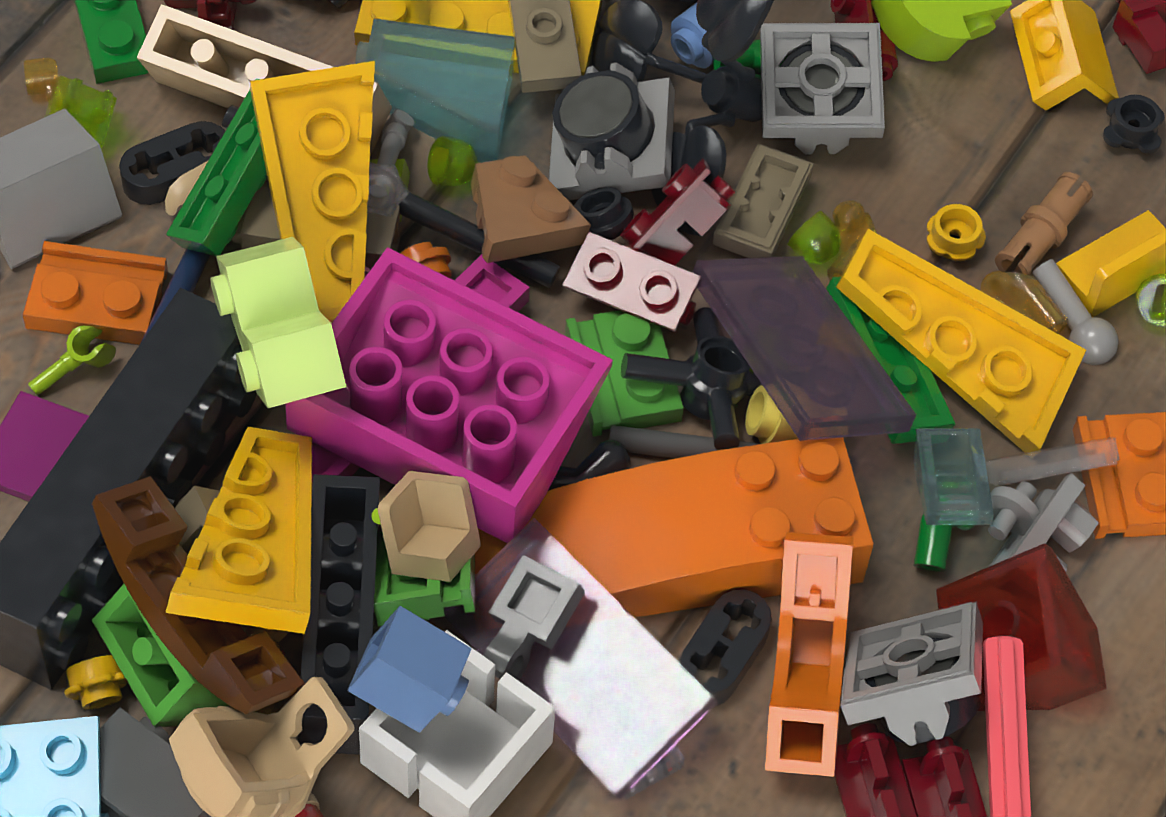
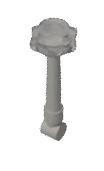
M396 109L382 129V148L377 164L369 163L370 176L367 214L392 216L398 204L409 194L407 186L399 176L395 163L400 150L405 146L408 132L415 122L408 113L400 109Z

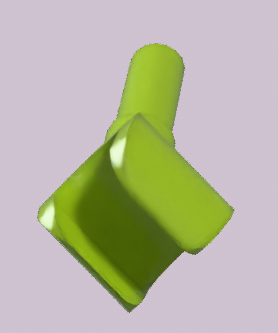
M78 326L68 335L66 342L67 352L60 356L58 361L31 380L28 385L38 396L68 372H72L83 363L94 367H103L109 364L115 357V346L103 343L96 346L89 353L88 347L90 342L98 337L102 330L92 326Z

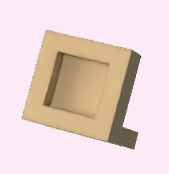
M408 471L378 505L379 519L392 574L451 582L481 547L469 483L464 477Z

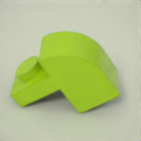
M871 0L877 20L886 36L905 53L921 60L933 62L948 60L968 40L982 37L996 28L995 21L1012 6L1011 0Z

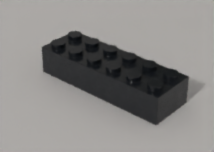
M182 288L177 291L1 540V666L52 690L64 671L70 666L81 662L87 650L88 635L95 626L92 619L124 583L99 528L92 505L95 496L151 476L175 508L179 500L192 489V481L202 466L209 467L218 458L225 442V432L235 417L242 418L251 409L257 392L256 390L246 392L242 383L236 353L243 351L231 314L220 316L215 303Z

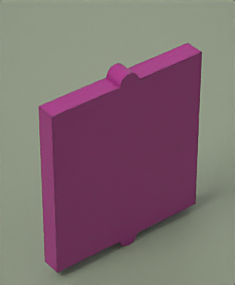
M20 391L0 425V491L29 502L89 416Z

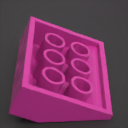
M387 247L331 323L346 387L286 403L287 429L297 435L312 437L313 443L394 485L408 471L464 477L469 483L477 527L513 546L551 486L612 367L613 359Z

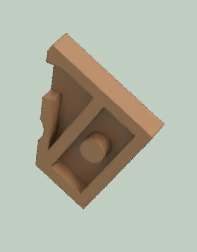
M526 155L509 156L501 160L475 164L471 189L473 201L478 204L476 211L478 229H483L485 239L482 247V257L487 263L583 244L591 224Z

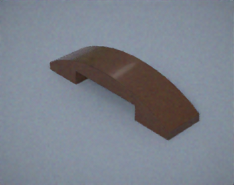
M151 476L95 496L92 505L99 528L127 590L156 635L179 663L200 684L216 697L246 715L296 694L305 685L266 631L248 637L239 624L166 613L170 592L177 577L181 576L188 555L179 543L188 526Z

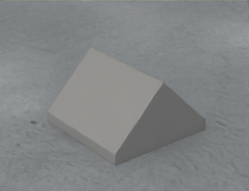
M62 109L0 137V250L10 269H14L43 255L42 247L44 241L67 244L122 217L100 144L66 109Z

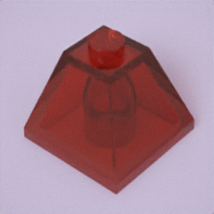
M1045 543L936 589L938 610L970 602L977 603L983 620V643L985 639L998 636H1011L1021 639L1024 653L1026 710H1052L1107 689L1098 628L1053 549ZM983 644L981 694H978L981 703L978 711H985Z

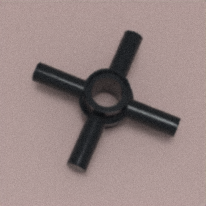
M710 307L700 308L693 315L698 346L695 354L691 355L686 361L625 353L621 364L622 378L682 386L680 398L683 406L693 415L710 420L716 450L738 448L740 440L734 409L736 404L743 400L746 395L752 396L757 387L761 385L771 387L775 383H780L807 398L810 393V381L808 378L751 371V354L739 342L721 336L718 314L716 310Z

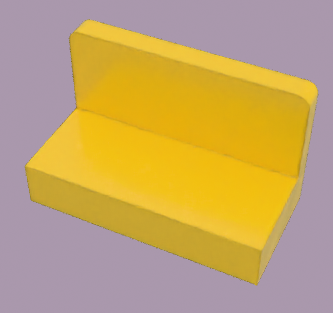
M1027 0L1010 10L1030 93L1035 104L1046 111L1084 88L1107 105L1110 101L1119 98L1097 16L1090 6L1082 0Z
M1149 210L1056 263L1092 317L1166 275V228Z

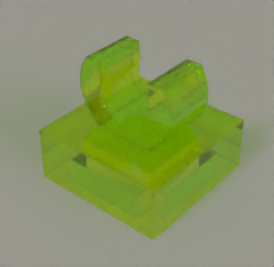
M60 76L53 87L45 117L66 109L100 144L102 149L117 98L108 90L101 92L82 84L83 80L78 78L71 80Z

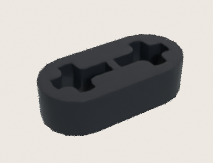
M199 121L131 147L123 154L119 164L124 193L130 200L139 204L152 205L165 201L169 187L181 175L205 163L211 157V155L204 157L200 151L193 150L203 147L208 153L214 152L225 130L213 122ZM148 169L153 175L158 174V176L148 179L145 174H138V172Z
M732 590L723 594L715 602L683 650L676 675L677 687L681 695L691 704L699 707H716L725 703L732 696L763 649L768 638L772 618L771 610L761 596L748 590ZM742 614L752 618L751 627L744 626L734 641L727 638L730 619L736 621ZM715 655L720 657L721 663L718 678L712 676L706 683L698 681L696 679L697 669L704 670Z

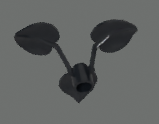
M620 0L611 5L604 13L599 24V32L595 36L592 54V66L598 72L610 70L611 63H618L633 72L637 82H642L646 75L647 64L655 68L701 83L703 101L711 111L717 113L689 120L685 127V134L673 132L671 177L684 164H688L693 169L703 158L708 163L711 171L705 179L711 183L718 175L723 178L726 167V147L720 134L711 127L717 125L733 127L735 118L749 122H757L762 119L761 75L755 74L754 69L743 66L736 59L741 57L754 41L774 0L697 1L696 18L698 24L707 31L702 38V45L711 53L715 60L725 65L717 70L710 71L708 74L652 54L660 40L663 28L658 12L650 4L640 0ZM663 187L651 189L658 206L667 197L662 192ZM686 221L679 227V229L688 234L701 236Z

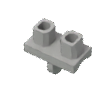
M1070 473L1064 477L1056 490L1044 489L1039 493L1034 502L1031 500L1036 495L1037 490L1028 482L1022 481L1016 490L1005 486L995 487L985 500V509L993 519L988 532L997 540H1004L1009 532H1012V534L986 569L984 575L997 586L1014 578L1037 596L1052 590L1067 571L1068 565L1045 546L1048 539L1052 537L1070 553L1081 547L1099 524L1091 513L1076 500L1086 485Z

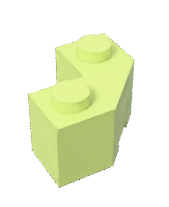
M289 237L216 256L221 275L210 278L212 291L220 316L231 314L243 351L236 353V359L246 392L256 390L257 395L267 408L345 388L346 383L332 324L319 311L304 247L294 237Z

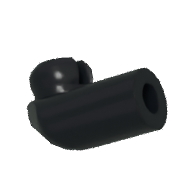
M615 440L601 442L577 468L560 466L548 491L582 480L630 469L631 461L627 449L623 444Z

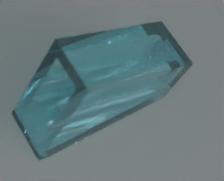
M374 19L369 42L359 41L355 64L375 61L374 82L380 85L392 106L389 115H392L396 109L405 111L415 122L413 128L478 163L498 160L514 75L515 37Z

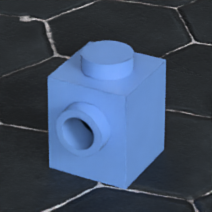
M399 606L370 639L347 691L420 733L439 712L449 716L461 701L469 683V679L461 674L472 648Z

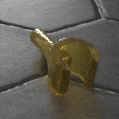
M52 58L24 60L28 95L47 94V101L52 114L62 109L67 110L63 101L56 61Z

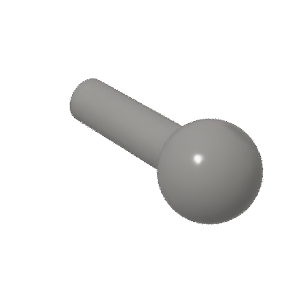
M1053 259L1041 264L1032 273L1070 328L1069 340L1086 349L1082 362L1090 365H1101L1110 361L1116 354L1119 344L1115 328L1108 321L1090 315Z

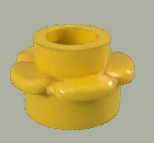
M950 204L942 207L930 218L926 227L929 232L926 241L930 249L935 254L953 261L971 259L974 257L976 249H981L985 243L986 235L982 220L975 210L966 205ZM950 235H956L960 238H953Z
M112 655L99 656L76 663L66 670L70 687L64 693L69 699L81 700L82 708L85 710L97 709L120 701L123 698L121 688L125 687L128 682Z

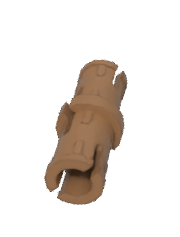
M1064 172L1058 177L1056 184L1039 205L1029 207L1020 220L1022 226L1020 230L995 257V264L1002 274L1019 257L1021 261L1008 278L1016 282H1025L1029 279L1032 271L1049 249H1056L1061 245L1068 235L1067 226L1076 217L1084 205L1092 199L1093 191L1087 181L1084 180L1073 196L1070 197L1067 193L1080 176L1071 172Z

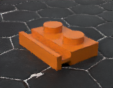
M44 241L42 259L40 264H37L23 311L25 328L69 335L78 326H92L102 330V333L96 339L140 345L162 298L163 282L168 275L166 258Z
M1166 412L1105 415L1104 420L1088 421L1087 416H1077L1073 427L1075 444L1083 442V444L1076 445L1083 483L1086 485L1084 488L1089 512L1099 522L1093 531L1095 539L1105 538L1106 534L1122 533L1123 537L1166 535Z

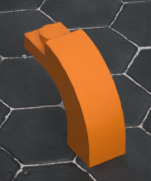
M786 532L778 643L768 715L766 771L834 777L845 666L854 537Z

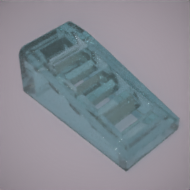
M916 429L913 461L926 525H993L994 513L980 429Z

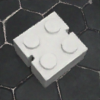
M448 630L445 631V633L466 644L465 642L457 638L455 635L450 633ZM472 648L461 674L469 679L468 687L461 701L449 716L439 712L419 733L376 708L359 727L360 763L407 798L418 789L419 807L433 817H490L553 742L556 707L507 672L498 681L496 712L489 707L494 701L495 664Z

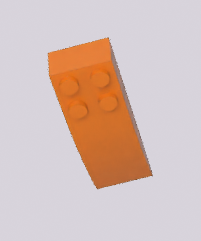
M842 432L701 453L638 466L549 490L513 546L478 528L481 547L475 552V612H473L479 641L494 639L503 625L496 622L489 614V611L522 555L579 582L586 591L565 628L713 606L723 594L732 590H748L757 593L762 598L781 595L786 532L854 537L850 584L863 583L874 544Z

